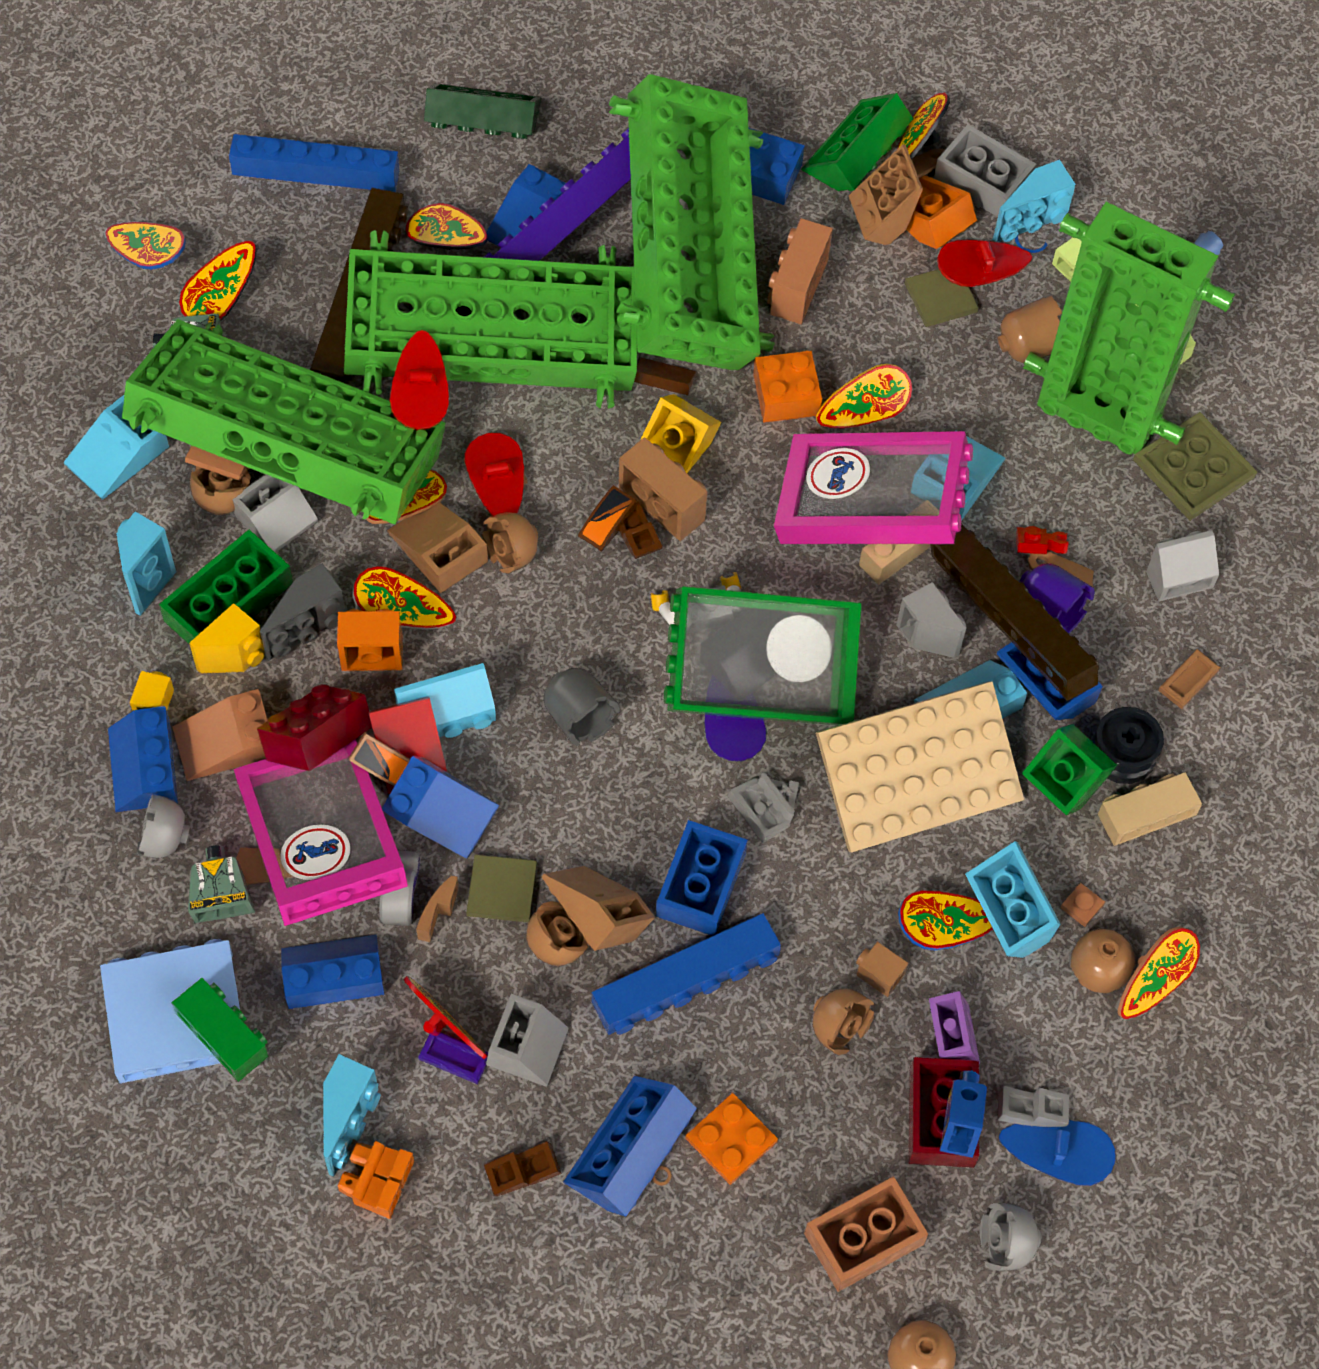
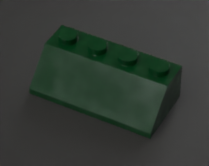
M435 83L426 89L424 121L431 122V127L445 129L448 124L456 125L459 131L474 132V128L485 129L484 133L488 135H501L502 131L510 132L513 138L527 139L528 135L535 133L542 97Z

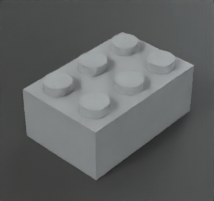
M967 124L937 159L934 179L969 192L974 204L998 217L1000 207L1034 171L1037 164Z

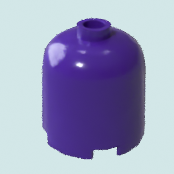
M1052 563L1041 564L1032 571L1027 570L1019 580V582L1026 586L1028 593L1035 600H1040L1045 610L1053 618L1056 617L1061 622L1063 629L1067 633H1070L1082 621L1087 613L1083 607L1087 599L1093 601L1095 590L1092 586Z

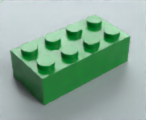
M249 529L159 604L163 620L189 644L233 603L249 617L253 618L292 585L293 579L290 565Z

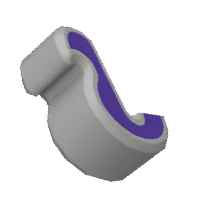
M398 850L404 866L408 887L380 895V921L386 925L410 926L413 922V896L419 875L420 855L415 851Z

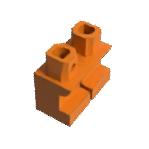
M377 1141L374 1142L373 1146L356 1143L351 1153L350 1161L364 1168L360 1176L344 1171L338 1183V1189L343 1194L351 1197L355 1205L391 1219L402 1192L401 1188H404L414 1164L413 1153L402 1149L397 1151L385 1147Z

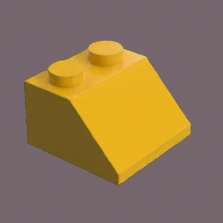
M672 394L660 398L641 439L645 437L652 444L656 443L670 460L682 465L687 474L712 443L721 422L677 395Z
M233 603L189 643L196 669L200 673L244 672L250 666L256 667L263 660L265 653L260 634V625Z

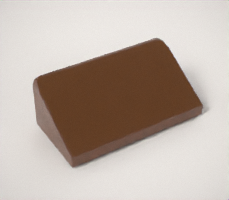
M641 357L637 364L634 382L688 396L696 371Z

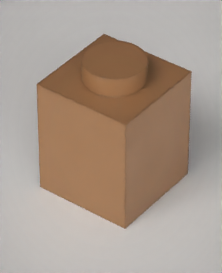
M876 942L871 950L865 948L857 959L856 964L859 967L856 976L886 997H889L906 974L909 963L879 942Z

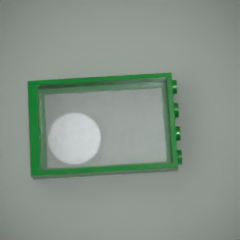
M684 586L676 589V594L672 593L670 611L674 612V624H670L668 630V642L672 643V653L666 659V673H670L669 685H666L664 689V704H668L667 711L837 726L854 721L861 603Z

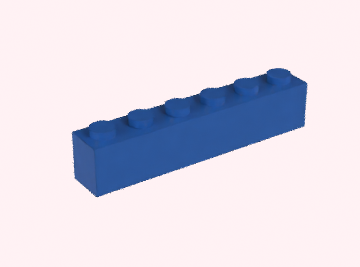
M234 134L229 153L232 175L368 190H371L372 187L396 192L400 172L398 151Z
M764 913L593 991L592 1004L608 1035L614 1032L621 1035L630 1031L635 1026V1022L644 1018L646 1021L658 1018L663 1014V1009L672 1005L675 1008H679L688 1004L692 1000L691 996L700 992L710 994L716 991L721 986V982L730 978L732 981L744 978L748 975L751 968L758 965L761 968L772 965L777 961L781 944Z

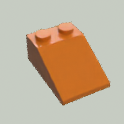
M924 175L919 178L923 190L906 230L920 243L938 249L959 233L964 232L967 227L977 221L969 192Z

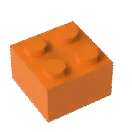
M812 351L755 357L753 376L763 423L816 416L821 408L822 396Z
M350 609L346 612H338L337 647L342 671L402 670L403 635L400 611H392L390 609H380L378 611Z

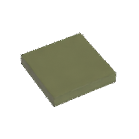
M939 269L905 278L906 288L925 327L978 312V306L969 287L959 286L950 282L942 275Z
M474 855L467 916L529 922L537 861Z

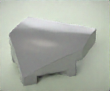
M761 773L759 779L753 778L731 789L727 797L761 842L765 843L789 828L795 812L794 805L799 782L790 780L789 783L770 779L766 773Z

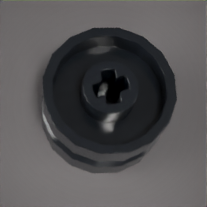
M1120 707L1111 710L1101 719L1092 742L1117 764L1107 779L1118 784H1133L1144 780L1153 771L1164 745V734L1158 721L1148 712L1136 707Z

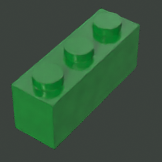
M200 978L172 1001V1006L175 1014L235 1080L239 1082L269 1057L265 1047L268 1042L257 1028H254L252 1031L244 1023L247 1019L237 1006L234 1005L230 1008L223 999L226 996L214 982L209 985L203 978Z

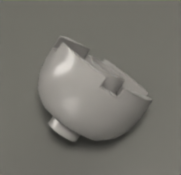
M152 794L142 825V840L138 842L136 855L160 859L174 853L179 843L186 844L190 826L184 824L185 814L181 806L174 800Z
M1011 1203L990 1204L988 1208L993 1209L990 1211V1214H983L979 1230L981 1247L987 1241L989 1247L990 1262H984L993 1271L1021 1269L1034 1258L1041 1244V1232L1031 1213L1019 1205ZM995 1250L1005 1251V1255L998 1254Z

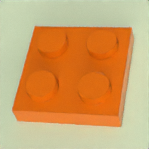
M734 1093L728 1096L685 1135V1139L730 1185L778 1142V1138Z

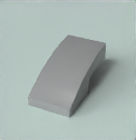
M1003 1086L999 1091L998 1120L1028 1126L1066 1127L1069 1124V1095L1043 1088H1038L1035 1093Z

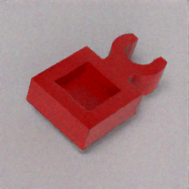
M1036 526L1017 527V553L1047 554V550L1061 554L1067 553L1069 544L1067 533L1054 532L1048 534L1046 529H1040Z

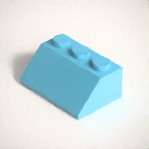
M135 511L129 519H125L120 524L116 534L123 575L135 613L141 616L174 576L176 568L165 529Z
M989 660L914 699V702L917 703L993 681L1003 719L1023 708L1027 692L1009 668Z
M483 663L394 689L396 704L429 696L439 737L453 738L460 735L462 730L472 727L483 729L496 720L495 705Z
M1014 841L965 874L1007 956L1023 958L1050 942L1059 928L1060 922L1018 842Z

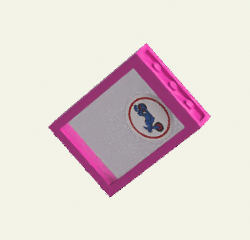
M965 431L793 434L774 523L780 544H954L956 532L961 530V515L959 512L960 508L965 506V491L963 488L964 484L969 483V468L967 465L968 461L973 459L972 443H968Z
M356 739L311 771L266 761V759L233 769L284 926L408 887L403 863L369 773L348 760V757L357 745Z

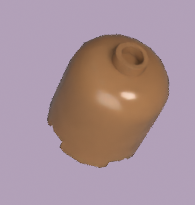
M1052 296L1038 299L1005 315L1000 326L1001 336H998V343L1002 352H1008L1015 361L1021 363L1025 362L1030 352L1041 358L1051 355L1060 323L1058 315L1062 314L1061 309Z

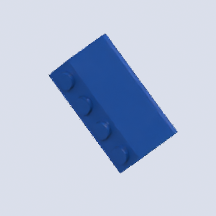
M634 1076L563 1183L605 1210L626 1217L636 1205L637 1199L647 1184L653 1179L656 1170L664 1158L672 1150L673 1144L683 1129L689 1124L690 1118L697 1108L675 1085Z

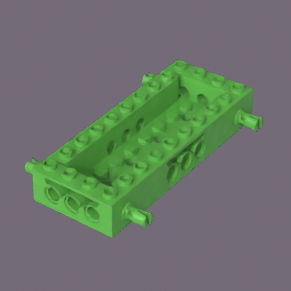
M648 74L628 94V99L614 95L609 102V106L613 107L609 111L610 114L625 116L629 120L636 307L624 303L618 306L616 313L622 315L617 321L637 325V351L639 353L727 370H740L761 354L760 349L770 352L775 345L774 342L769 341L774 337V334L759 332L749 146L759 149L764 139L758 137L763 132L748 129L747 98ZM677 149L684 152L686 159L680 157ZM679 199L687 203L688 210L684 209L683 205H680ZM681 250L689 254L691 261L686 260L682 256ZM684 302L691 305L693 313L687 311V308L684 307Z
M1105 202L1091 225L1067 213L1060 224L1059 232L1077 238L1082 243L1050 360L1048 362L1030 352L1023 369L1044 378L1037 406L1041 407L1048 415H1057L1067 420L1068 424L1074 428H1083L1091 432L1100 441H1109L1117 445L1126 454H1136L1145 448L1154 433L1178 445L1186 428L1163 418V411L1202 301L1210 302V304L1227 312L1236 295L1211 283L1210 278L1218 255L1108 202Z
M376 230L370 233V250L350 249L344 374L364 375L363 391L369 393L371 383L374 382L376 395L382 393V377H394L404 347L410 338L420 330L427 331L436 342L443 359L447 380L597 389L596 406L601 408L603 396L605 395L608 409L615 406L614 390H632L637 372V325L618 322L617 319L622 314L616 312L621 303L636 307L634 267L616 266L617 248L615 246L611 247L609 258L606 255L605 245L598 248L599 265L387 251L389 234L383 231L381 243H378ZM407 302L414 309L409 313H403L398 309V305ZM460 306H467L471 309L472 313L468 316H460L457 314L456 309ZM519 309L525 310L529 313V318L519 320L514 316V312ZM575 313H581L586 316L587 321L579 324L574 322L571 316Z
M177 319L127 379L122 418L129 421L133 430L141 425V433H144L149 428L219 457L226 458L351 507L355 517L358 513L364 512L363 519H367L369 515H372L395 525L437 461L446 425L445 422L441 421L430 429L416 430L408 428L397 421L391 411L389 400L223 337V330L219 324L211 330L212 322L207 323L205 328L202 329Z

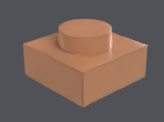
M1080 883L1062 903L1060 908L1086 927L1104 906L1105 901Z

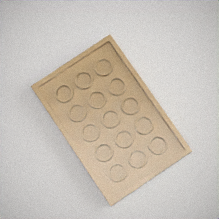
M993 681L816 732L846 846L851 853L1024 800Z

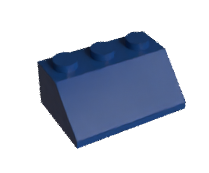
M1012 642L997 651L1000 659L1055 720L1073 719L1096 703L1103 687L1098 681L1097 686L1067 701Z
M166 707L134 710L108 728L115 811L123 812L147 808L152 794L164 796L178 804L171 727Z
M377 934L281 948L284 993L288 1009L385 995Z

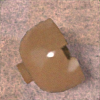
M196 466V470L191 472V493L196 504L202 509L215 515L227 514L235 511L233 499L250 486L251 477L247 471L240 480H236L232 477Z
M504 512L491 516L484 521V524H488L487 530L482 532V538L487 544V554L493 564L497 560L503 567L499 569L501 572L512 573L532 561L537 552L538 532L535 526L525 517L517 513Z
M550 901L543 903L528 922L526 934L528 945L534 955L547 964L562 966L573 963L589 947L583 934L567 916L560 902Z
M1100 928L1089 931L1078 940L1071 953L1070 966L1082 986L1093 992L1110 993L1128 983L1134 971L1135 953L1132 945L1123 935L1114 930Z
M847 988L836 989L825 996H821L816 1001L813 1009L812 1027L817 1039L837 1055L849 1052L850 1050L844 1046L857 1032L860 1038H862L870 1028L874 1018V1011L870 1009V1005H874L873 1001L859 992ZM840 1033L848 1039L837 1037V1035Z
M926 1320L912 1321L901 1327L891 1339L887 1353L891 1369H954L956 1361L954 1342L948 1332L937 1323Z

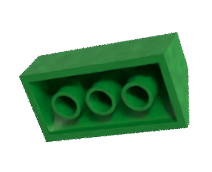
M897 93L861 99L801 170L836 191H853L862 183L865 175L876 168V162L882 155H885L892 149L893 142L907 131L906 127L913 120V117Z

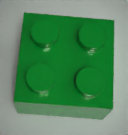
M1070 724L1056 730L1022 774L1067 816L1079 811L1116 768L1117 764L1074 724Z

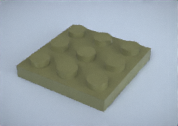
M1201 412L1179 425L1186 429L1178 445L1160 437L1137 452L1133 458V461L1189 521L1254 479L1257 471Z

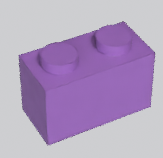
M958 991L929 998L939 1058L979 1061L969 1004L961 992Z

